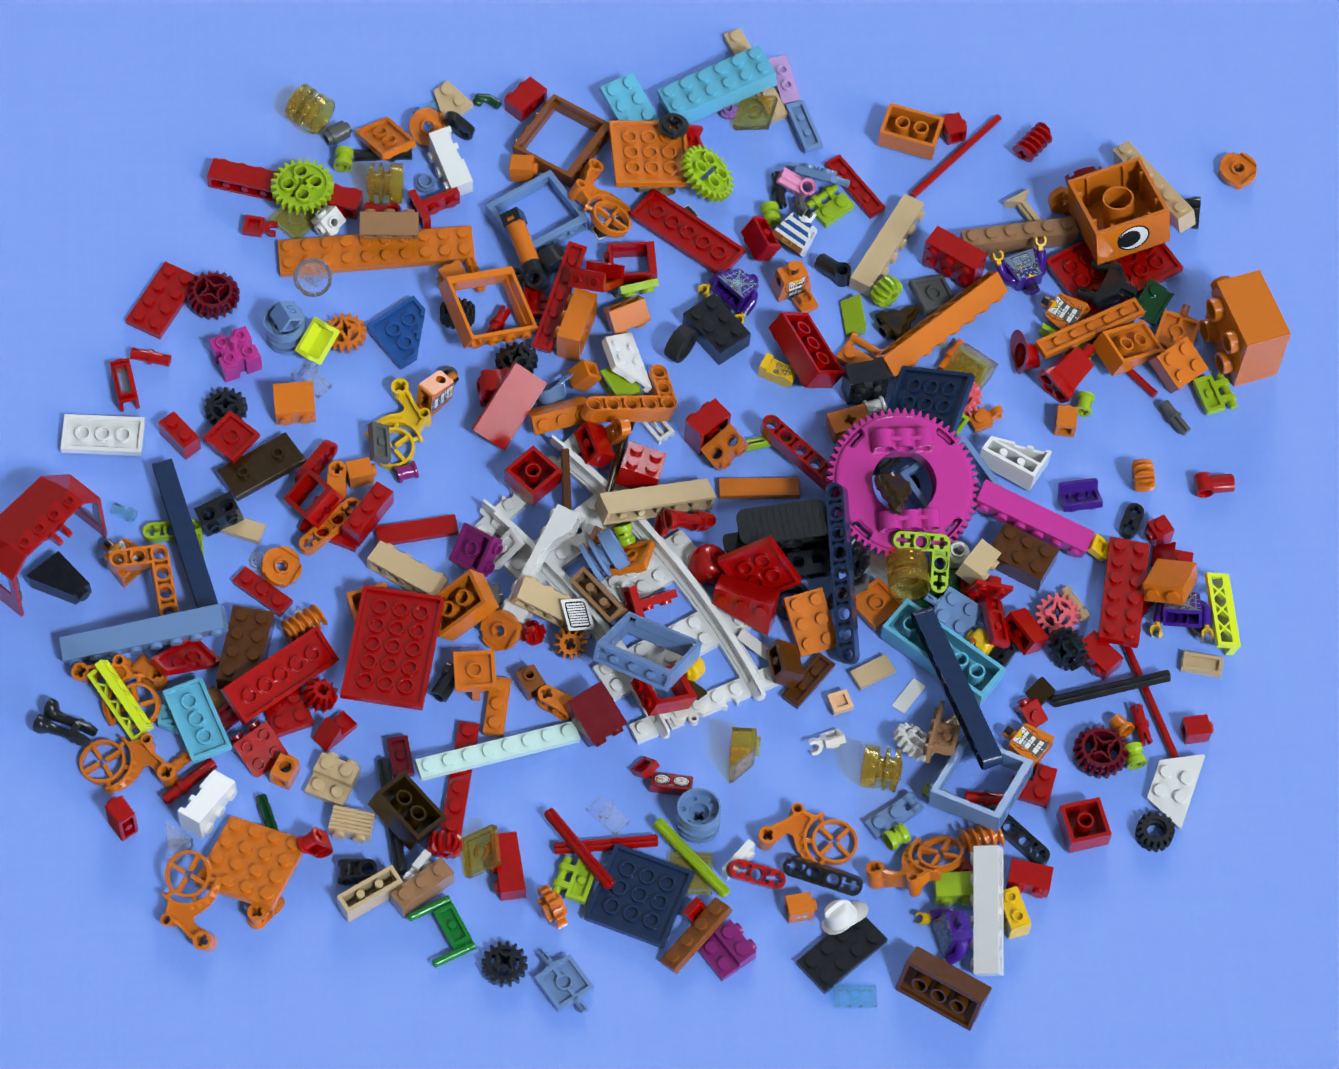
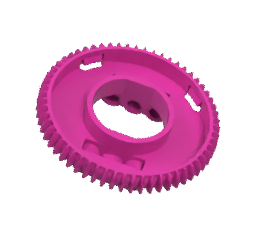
M889 408L886 411V415L883 410H880L879 416L876 412H873L871 417L866 415L864 420L859 419L858 425L854 423L852 429L848 428L846 430L847 435L843 434L841 436L842 440L837 441L838 447H834L832 450L836 454H831L829 457L833 461H829L827 464L831 468L826 470V473L831 476L826 477L825 481L838 483L848 491L851 538L855 536L856 543L861 541L863 544L862 548L866 545L869 546L868 553L875 549V556L883 552V558H886L890 554V560H893L896 555L898 556V561H901L904 556L906 561H909L911 555L914 561L919 558V555L921 559H924L926 553L930 557V552L898 550L894 548L891 544V537L894 533L898 531L944 534L949 537L950 543L953 544V540L959 538L958 534L962 535L964 533L962 528L965 529L969 526L966 522L972 520L969 515L975 513L972 508L977 506V503L973 500H976L978 497L974 493L979 488L974 487V485L979 480L973 479L978 474V472H972L976 465H970L969 463L973 460V457L967 458L966 456L970 450H963L966 444L958 443L961 437L955 439L953 437L956 433L955 431L948 432L949 425L943 428V421L938 424L935 423L936 417L929 420L928 413L925 417H922V411L914 415V409L907 414L906 408L901 413L898 408L894 410V413ZM862 431V436L856 441L853 447H849L853 443V441L860 435L859 433ZM890 457H911L926 469L931 479L932 493L927 506L923 510L922 508L903 510L900 515H893L879 501L874 492L872 480L874 469L879 461ZM836 488L833 491L834 498L840 495V488ZM838 508L835 510L838 513L835 518L840 517L842 514V509ZM955 519H959L958 522L956 521L954 525L945 533V530L952 524V522ZM853 522H859L867 531L870 532V539H866L868 535L864 533L856 524L854 526H852L851 524ZM902 535L896 539L897 542H900V546H902V543L908 542L910 543L909 547H912L911 539H903ZM919 536L916 538V545L923 548L926 540L924 537ZM942 538L939 541H931L929 549H931V545H939L941 548L945 546V542H942Z

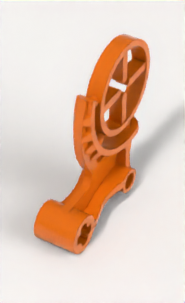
M590 159L580 173L581 179H577L568 192V197L580 202L583 206V212L591 211L590 218L599 231L610 237H623L631 228L629 214L632 210L617 196L594 186L604 166L599 160ZM597 202L593 207L590 206L591 203ZM601 207L611 209L614 212L610 216V214ZM597 214L607 220L605 224L599 220ZM617 214L623 219L625 225L615 218ZM612 220V225L620 231L608 228V225L611 223Z
M121 654L115 655L113 663L110 664L124 684L136 679V683L129 684L126 687L132 691V695L137 703H140L137 687H145L153 694L154 699L140 703L142 707L155 704V711L149 719L153 724L161 710V700L158 693L151 686L141 683L142 678H145V674L134 673L131 668L132 662L130 658ZM78 662L72 667L71 675L75 680L90 683L91 681L87 674L94 670L96 666L94 664L88 665ZM99 672L95 675V678L99 679L103 678V676ZM109 687L108 697L113 700L115 694ZM102 698L105 718L109 725L113 727L118 720L116 717H113L112 711ZM124 707L120 708L121 715L127 712ZM132 725L131 727L132 729H139L137 725Z
M145 733L141 738L129 742L125 737L121 736L119 744L105 739L94 741L83 750L79 760L83 776L93 784L106 785V794L115 793L130 786L140 776L145 767L153 768L165 788H171L179 780L175 767L170 763H165L163 758L154 752L156 743L149 733ZM107 745L116 748L117 751L105 757V760L109 763L122 756V764L117 773L113 775L107 764L104 763L103 767L109 778L94 779L90 777L89 774L101 768L99 762H96L84 769V761L88 753L93 750L99 761H103V757L97 747ZM125 745L130 751V765H127L126 755L122 749ZM125 770H128L120 781L111 785V783L117 781L123 775Z
M796 802L792 805L788 818L775 823L772 827L764 826L759 830L756 837V845L759 849L767 851L772 849L774 844L784 835L789 834L793 837L795 848L801 858L817 862L807 846V843H811L813 853L820 860L817 863L836 866L845 864L854 856L858 846V838L856 832L848 823L838 819L825 821L823 817L826 814L824 812L813 815L806 811L801 803ZM819 820L820 824L815 828L812 837L807 838L809 828ZM838 825L845 828L836 837V842H839L850 833L854 844L851 854L840 843H837L836 849L845 858L832 860L823 856L833 847L831 842L833 836L824 826ZM818 831L831 842L820 852L815 843V836Z
M935 836L924 842L918 837L904 850L901 870L885 869L884 864L880 861L869 862L865 867L868 886L872 889L901 887L907 889L910 896L917 897L921 894V889L930 880L939 881L942 877L941 873L950 872L962 864L964 860L963 845L959 840L950 836ZM937 844H943V846L941 847V854L944 856L945 860H949L952 862L945 865H938L941 861L940 854H938L937 849L929 847ZM951 845L960 850L959 855L947 852ZM918 848V859L913 860V855ZM922 854L935 858L929 864L922 859Z
M184 850L172 856L166 865L165 881L170 890L167 893L165 891L161 893L168 902L165 914L160 917V922L163 926L170 928L179 926L193 940L194 947L209 952L216 948L217 938L213 933L196 925L194 919L198 914L208 909L215 901L221 888L222 877H212L211 864L203 854L193 850ZM195 854L188 870L193 872L200 859H202L207 868L206 881L191 874L190 878L203 886L194 893L182 894L189 878L184 876L177 889H175L170 879L171 868L173 867L179 872L186 874L187 870L174 862L183 855ZM210 883H214L210 891L203 898L198 900L197 896L204 893L209 887ZM176 894L184 898H192L193 902L181 903L174 900L171 896ZM203 938L208 940L206 945L202 942Z

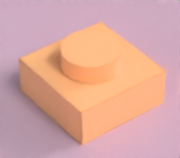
M847 689L827 695V701L834 716L853 710L854 705Z

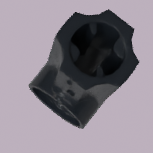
M825 253L817 257L814 263L815 269L832 278L839 287L849 285L851 267L848 263L838 262Z
M448 660L444 665L441 677L431 690V695L441 703H446L455 690L454 667L451 660Z

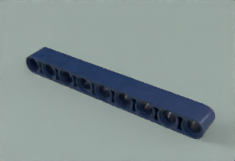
M170 458L152 463L154 475L196 607L201 608L218 604L173 460Z
M833 482L826 487L825 495L837 657L844 664L854 665L860 659L848 491L844 486ZM836 488H840V495L834 498L833 491ZM838 508H841V509H842V514H841V516L838 517V518H835V516H834L835 510L838 509ZM842 528L844 531L843 536L837 538L836 531ZM844 548L845 555L839 559L837 552ZM846 569V576L840 579V570ZM843 589L848 590V595L845 599L840 597ZM848 609L849 617L843 620L842 612ZM849 629L851 631V636L849 639L845 640L843 638V633ZM848 650L852 651V658L850 660L845 659V653Z
M930 606L912 612L911 620L980 768L986 770L1003 764L1001 751L935 611Z

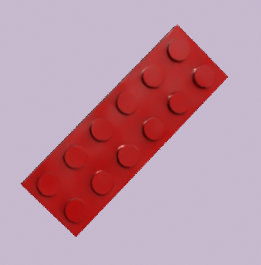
M654 188L630 213V218L714 274L720 270H731L746 252L744 247Z
M1110 536L1097 641L1138 648L1144 604L1143 583L1147 577L1150 544Z
M317 625L220 689L242 725H244L338 662L339 658Z

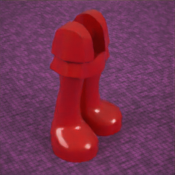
M664 509L663 513L657 514L654 529L661 537L667 536L669 531L676 530L677 527L688 529L691 532H702L715 525L716 517L709 512H701L699 510L689 514L674 509Z

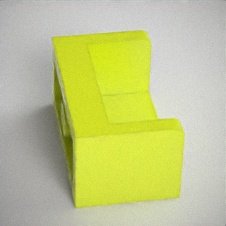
M314 316L294 351L308 360L321 365L341 331Z

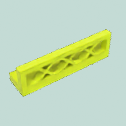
M1207 572L1204 576L1209 607L1211 608L1216 648H1224L1225 655H1233L1241 647L1230 577L1229 574Z
M99 660L94 664L96 668L87 674L88 678L130 739L133 741L141 738L143 734L148 733L154 728L153 724L108 660ZM100 672L106 683H99L95 675ZM109 687L117 696V701L111 700L108 697ZM121 704L128 712L129 718L122 717L120 714ZM132 721L140 730L136 735L131 730Z

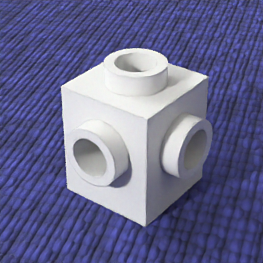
M329 205L321 208V211L318 210L315 213V217L311 220L315 226V231L325 236L337 234L340 230L339 228L347 221L336 206Z

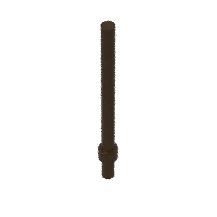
M630 422L631 431L634 428L635 422ZM629 436L618 444L605 492H613Z

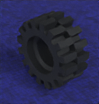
M458 297L471 327L475 323V304H472L470 300L467 302L465 298L460 300ZM442 302L440 305V322L447 328L451 326V329H455L445 302Z
M1150 811L1148 815L1145 813L1139 819L1135 830L1138 844L1142 842L1141 847L1144 849L1147 846V851L1150 852L1152 848L1154 852H1158L1159 849L1163 851L1166 847L1168 848L1175 834L1174 822L1171 823L1172 819L1170 817L1166 819L1165 813L1162 816L1159 815L1160 811H1156L1155 814ZM1151 825L1158 826L1162 829L1163 835L1159 838L1152 837L1148 834L1147 828Z

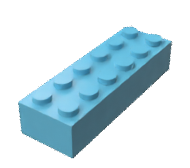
M757 45L657 89L659 104L665 114H680L690 124L720 111L724 107H729L732 104L776 86V71L761 46Z
M907 598L882 626L880 637L937 677L911 620V613L922 608ZM940 622L980 707L1003 680L1006 668Z

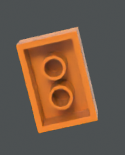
M889 103L879 132L877 145L932 160L942 133L944 117Z
M575 288L573 294H569L566 303L568 306L567 310H563L561 314V326H557L554 337H556L554 343L556 356L579 362L597 315L598 294Z
M469 569L436 594V596L445 597L438 635L441 638L455 641L499 608L484 574Z

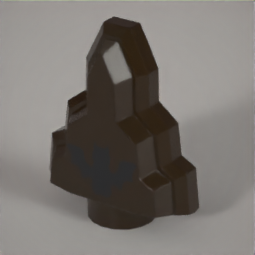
M915 304L905 306L900 310L892 309L888 312L881 311L877 313L874 317L879 324L877 327L878 332L884 339L890 337L896 341L911 329V323L916 320L920 308Z
M895 472L875 476L876 489L880 491L882 498L888 503L890 512L893 515H900L905 507L904 503L907 502L908 497L911 495L910 482L901 479L899 474Z

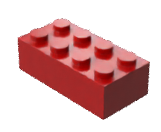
M781 312L768 328L782 349V353L791 364V368L799 377L801 384L805 388H832L841 379L844 370L809 313Z

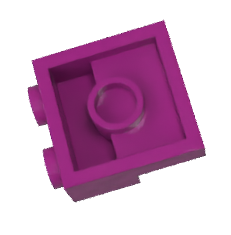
M464 522L448 560L488 577V574H491L495 569L494 560L496 555H499L503 550V539Z
M732 920L716 929L713 935L697 951L721 982L754 960L757 954L755 942L752 939L747 940L743 935L744 930L738 922L734 924Z

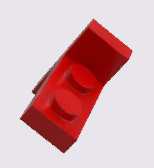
M455 187L421 200L416 189L408 191V202L415 212H419V223L422 228L430 229V215L437 214L446 208H453L459 204L460 192Z
M636 585L620 588L625 607L630 612L644 618L643 611L654 609L653 605L658 603L660 606L672 603L671 599L678 597L676 589H668L639 598Z

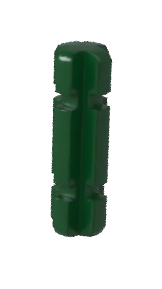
M261 794L256 796V802L265 827L278 830L267 795Z

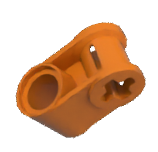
M335 460L329 464L326 483L344 497L343 500H346V465L342 461Z
M140 654L131 665L134 673L145 674L142 682L157 691L165 689L168 685L167 676H163L150 664L151 659L148 656Z
M550 685L541 686L537 693L538 707L561 720L567 721L569 715L564 709L563 704L574 697Z
M280 897L273 911L251 904L247 909L249 926L256 930L264 928L281 911L286 900Z

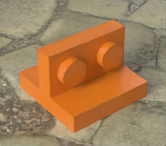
M494 650L453 652L455 693L471 692L472 701H480V693L497 690Z

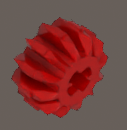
M317 677L314 680L308 681L303 689V702L308 703L307 708L313 707L315 712L320 710L324 713L327 710H331L337 702L338 688H334L333 682L328 683L326 678L321 681Z
M443 830L429 833L427 850L432 853L433 857L454 859L460 856L463 846L462 836L456 832Z

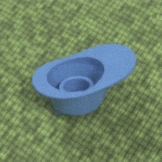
M568 373L545 386L538 397L542 406L565 399V381L571 378L573 373Z

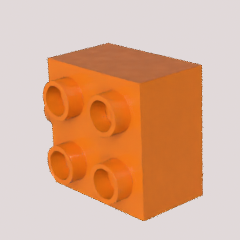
M1261 270L1231 278L1228 275L1216 278L1210 284L1212 297L1206 301L1207 313L1205 319L1200 321L1199 327L1203 340L1206 343L1213 342L1217 351L1215 353V364L1221 375L1228 374L1234 387L1277 375L1291 332Z

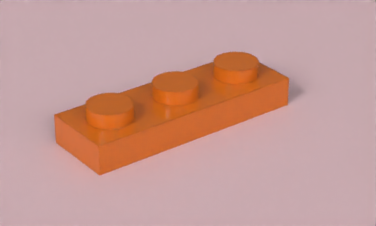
M496 677L497 690L489 691L483 735L504 738L512 678Z

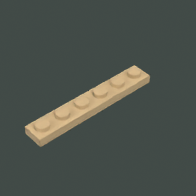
M741 28L723 34V39L733 56L751 48ZM774 87L755 95L771 124L788 118V111Z

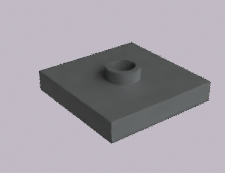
M943 275L910 280L907 284L923 315L932 314L954 297Z

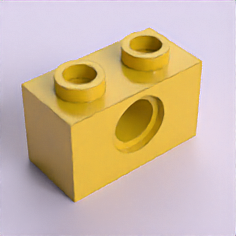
M1018 886L1003 890L1004 929L1008 939L1029 934L1032 924Z

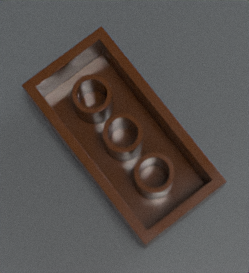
M233 605L228 625L229 632L226 634L216 676L218 690L267 659L275 626L274 612Z

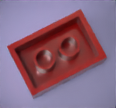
M937 225L925 241L922 263L926 267L938 271L944 277L957 282L961 287L967 288L983 275L987 253Z

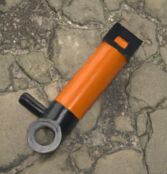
M516 206L500 214L503 226L508 230L524 272L516 277L519 284L525 281L536 292H544L549 287L550 280L544 273L526 226L528 222L525 214Z

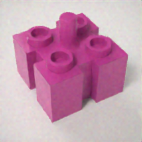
M246 326L231 331V336L227 338L222 334L209 339L210 352L216 364H219V370L226 383L240 378L241 372L246 371L247 374L262 369L261 355L256 345H252V337Z

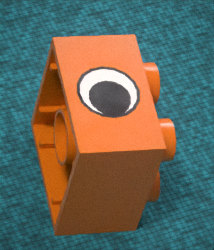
M1140 156L1067 180L1069 212L1071 216L1075 217L1076 225L1097 265L1170 241V210Z

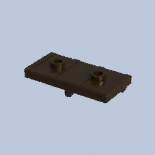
M284 432L273 440L241 456L234 464L229 463L217 469L216 473L238 502L303 466L306 459L287 433Z

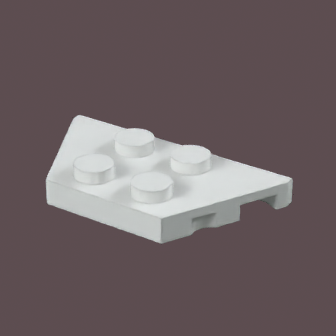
M628 332L605 337L601 343L611 370L632 384L634 381H637L643 386V391L648 393L652 385L632 333Z
M1203 754L1159 760L1147 796V801L1152 806L1158 808L1161 814L1165 813V818L1170 817L1178 830L1182 829L1205 759Z

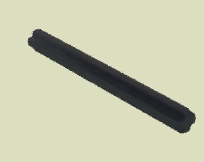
M1163 670L1051 696V703L1053 707H1060L1170 682L1171 674L1169 670Z
M385 757L377 761L381 788L393 780L390 760ZM388 827L393 865L397 873L401 875L407 872L403 843Z

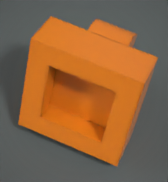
M809 290L792 297L791 301L799 313H810L818 309L819 305Z

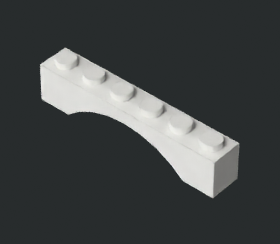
M557 504L556 508H553L550 512L547 525L541 529L537 544H534L531 548L530 557L523 564L518 580L524 576H532L537 579L546 558L556 547L576 535L584 518L580 514ZM516 580L511 587V594L504 600L501 608L513 613L523 625L525 622L530 621L534 614L509 602L518 581Z

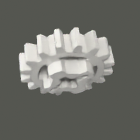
M900 723L893 733L895 736L894 740L898 741L897 746L903 752H907L909 757L915 758L917 761L921 759L924 762L926 755H923V747L927 739V733L922 732L919 727L913 724Z

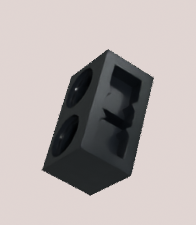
M231 491L194 508L207 537L244 520Z
M814 546L805 551L794 549L786 554L792 565L794 561H799L802 564L800 568L793 565L802 580L828 577L831 572L827 547ZM818 558L822 561V564L817 565L812 559Z

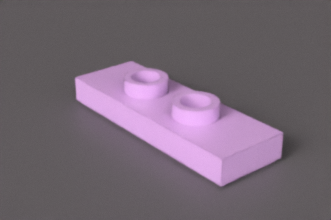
M787 55L768 58L776 71V89L784 106L786 107V104L801 101Z

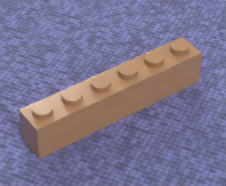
M1072 216L961 230L960 238L986 252L987 256H990L991 253L998 255L996 250H1002L1004 254L1022 252L1031 248L1037 250V247L1033 244V239L1037 237V242L1042 244V236H1045L1047 239L1043 249L1076 244L1078 229L1075 217Z

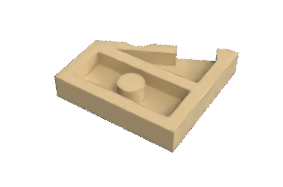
M448 80L433 91L439 112L444 117L448 111H454L463 116L473 108V102Z

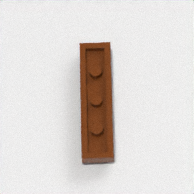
M715 897L664 954L660 962L672 972L678 974L733 911L731 907Z

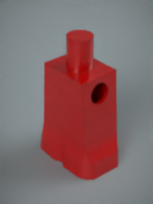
M1087 343L1082 349L1079 346L1070 348L1051 366L1038 372L1037 377L1042 385V390L1060 403L1069 402L1075 388L1094 367V364L1089 359L1095 352L1094 346Z

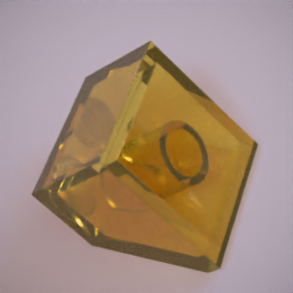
M965 343L958 346L945 370L973 373L976 385L978 384L980 389H982L990 380L999 364L970 344Z
M732 727L729 751V783L735 782L754 765L755 757L759 758L761 736H757V728Z

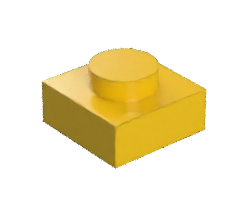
M1096 533L1093 535L1087 551L1098 561L1102 562L1107 558L1109 542Z

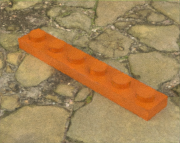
M1134 297L1038 339L1034 345L1043 359L1046 360L1098 337L1103 331L1120 327L1144 316L1145 311Z

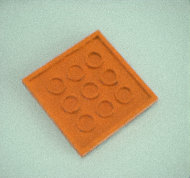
M609 121L608 127L615 187H691V183H686L688 178L683 176L685 171L681 170L683 165L680 163L682 160L681 156L688 150L686 134L683 138L678 137L676 140L674 137L668 139L667 135H661V130L658 129L659 121ZM670 125L669 128H675V129H676L677 126H676V125H675V126H671V125Z
M230 816L207 857L212 867V877H222V884L218 894L273 911L304 854L296 843L297 837ZM204 863L197 876L206 881L207 868ZM194 880L195 886L200 888L203 886L202 884ZM210 883L207 890L210 891L214 883Z

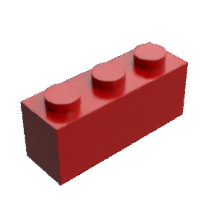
M376 481L342 524V537L360 547L393 505V490Z
M517 831L492 834L491 842L488 843L489 855L494 856V862H491L492 875H497V881H494L495 894H500V901L526 898V886Z

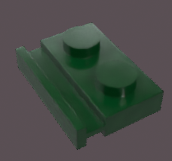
M1152 278L1147 282L1137 301L1145 311L1141 319L1151 323V326H1154L1174 293L1167 291L1165 287Z

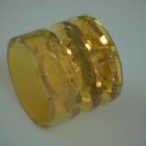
M302 84L289 98L285 108V116L294 123L301 124V127L311 134H317L330 121L334 113L335 101L323 93L319 94V91L312 88L309 84Z
M370 163L367 173L369 203L375 204V195H379V204H382L384 195H388L389 203L403 204L404 165L391 163L389 172H385L383 163H380L379 172H376L375 163Z
M903 548L890 553L886 557L885 567L888 576V591L893 598L905 601L907 598L915 600L925 596L930 591L931 581L928 573V559L923 551L915 548Z
M866 744L860 787L874 789L876 781H881V791H885L886 782H890V792H895L902 772L901 749H896L894 758L890 757L891 748L888 747L885 755L880 756L879 746Z

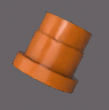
M1120 714L1115 715L1109 721V726H1112L1114 732L1119 730V737L1125 736L1127 738L1135 728L1131 722H1128Z

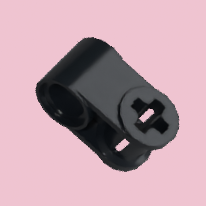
M341 859L337 862L339 867L337 883L340 885H355L378 873L377 865L372 859ZM366 869L373 870L370 874L363 873Z

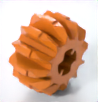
M1144 458L1134 460L1131 466L1134 489L1137 492L1154 490L1155 471L1153 462L1150 459Z
M561 627V634L556 633L554 636L558 640L554 641L553 645L560 646L555 652L560 653L563 651V659L569 654V659L573 660L574 653L580 658L582 656L580 651L586 652L587 650L583 645L588 644V640L581 639L586 633L578 634L579 630H568L567 632L565 628ZM570 638L574 639L573 643L576 646L572 645L571 647H569L567 645L568 642L566 641V639H568V641L570 640Z

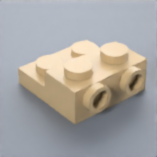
M328 751L327 754L322 752L313 768V774L304 792L306 795L331 805L344 807L361 775L360 767L352 759H347V761L339 759V756L332 751Z

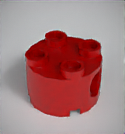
M510 368L484 369L481 371V376L478 377L476 385L482 408L487 405Z

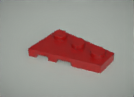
M187 640L182 641L183 644L172 646L152 657L150 664L163 676H170L219 667L220 658L203 642Z

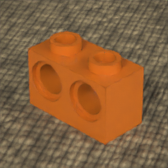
M730 423L700 450L711 464L721 471L729 467L732 463L731 461L737 456L743 455L750 444L737 428ZM737 438L736 444L731 446V441ZM722 451L721 457L715 459L716 454Z

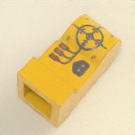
M766 353L758 370L759 377L788 388L791 387L797 377L791 365L774 359V355Z

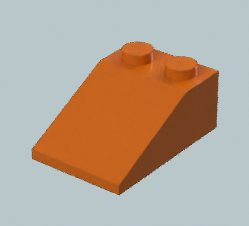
M1145 320L1103 331L1092 344L1095 352L1111 376L1125 373L1164 351Z

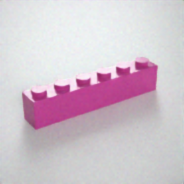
M987 479L981 485L977 493L978 497L974 500L977 503L975 507L977 511L983 514H990L997 521L1006 522L1040 540L1048 542L1057 549L1066 551L1068 555L1075 558H1082L1095 533Z

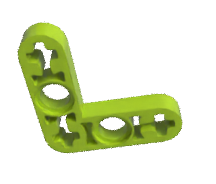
M192 519L204 557L202 526L198 520ZM169 521L151 522L143 527V536L146 542H175L174 535L167 533V530L171 528ZM150 530H154L153 536H150Z
M898 531L894 533L891 537V544L894 548L898 550L930 552L928 588L933 593L944 592L948 587L951 547L949 537L944 534ZM901 535L903 539H911L912 547H909L910 543L908 542L902 543V546H900V542H897L896 539ZM919 536L924 537L926 540L923 548L916 545V538ZM942 538V542H945V546H942L941 549H939V545H931V549H929L931 541H939ZM937 558H941L944 561V567L941 570L934 566ZM934 572H944V576H939V582L943 585L937 590V586L933 583L938 580V575H934Z

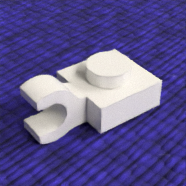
M837 728L819 734L818 738H810L807 742L809 745L816 744V747L809 751L812 755H818L824 747L827 749L837 748L840 744L846 743L845 735Z

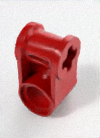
M317 827L311 828V831L304 836L299 835L296 838V843L304 854H309L316 858H324L333 853V847L327 832Z

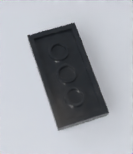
M865 917L842 933L836 935L828 934L796 961V965L825 995L886 944L888 939Z

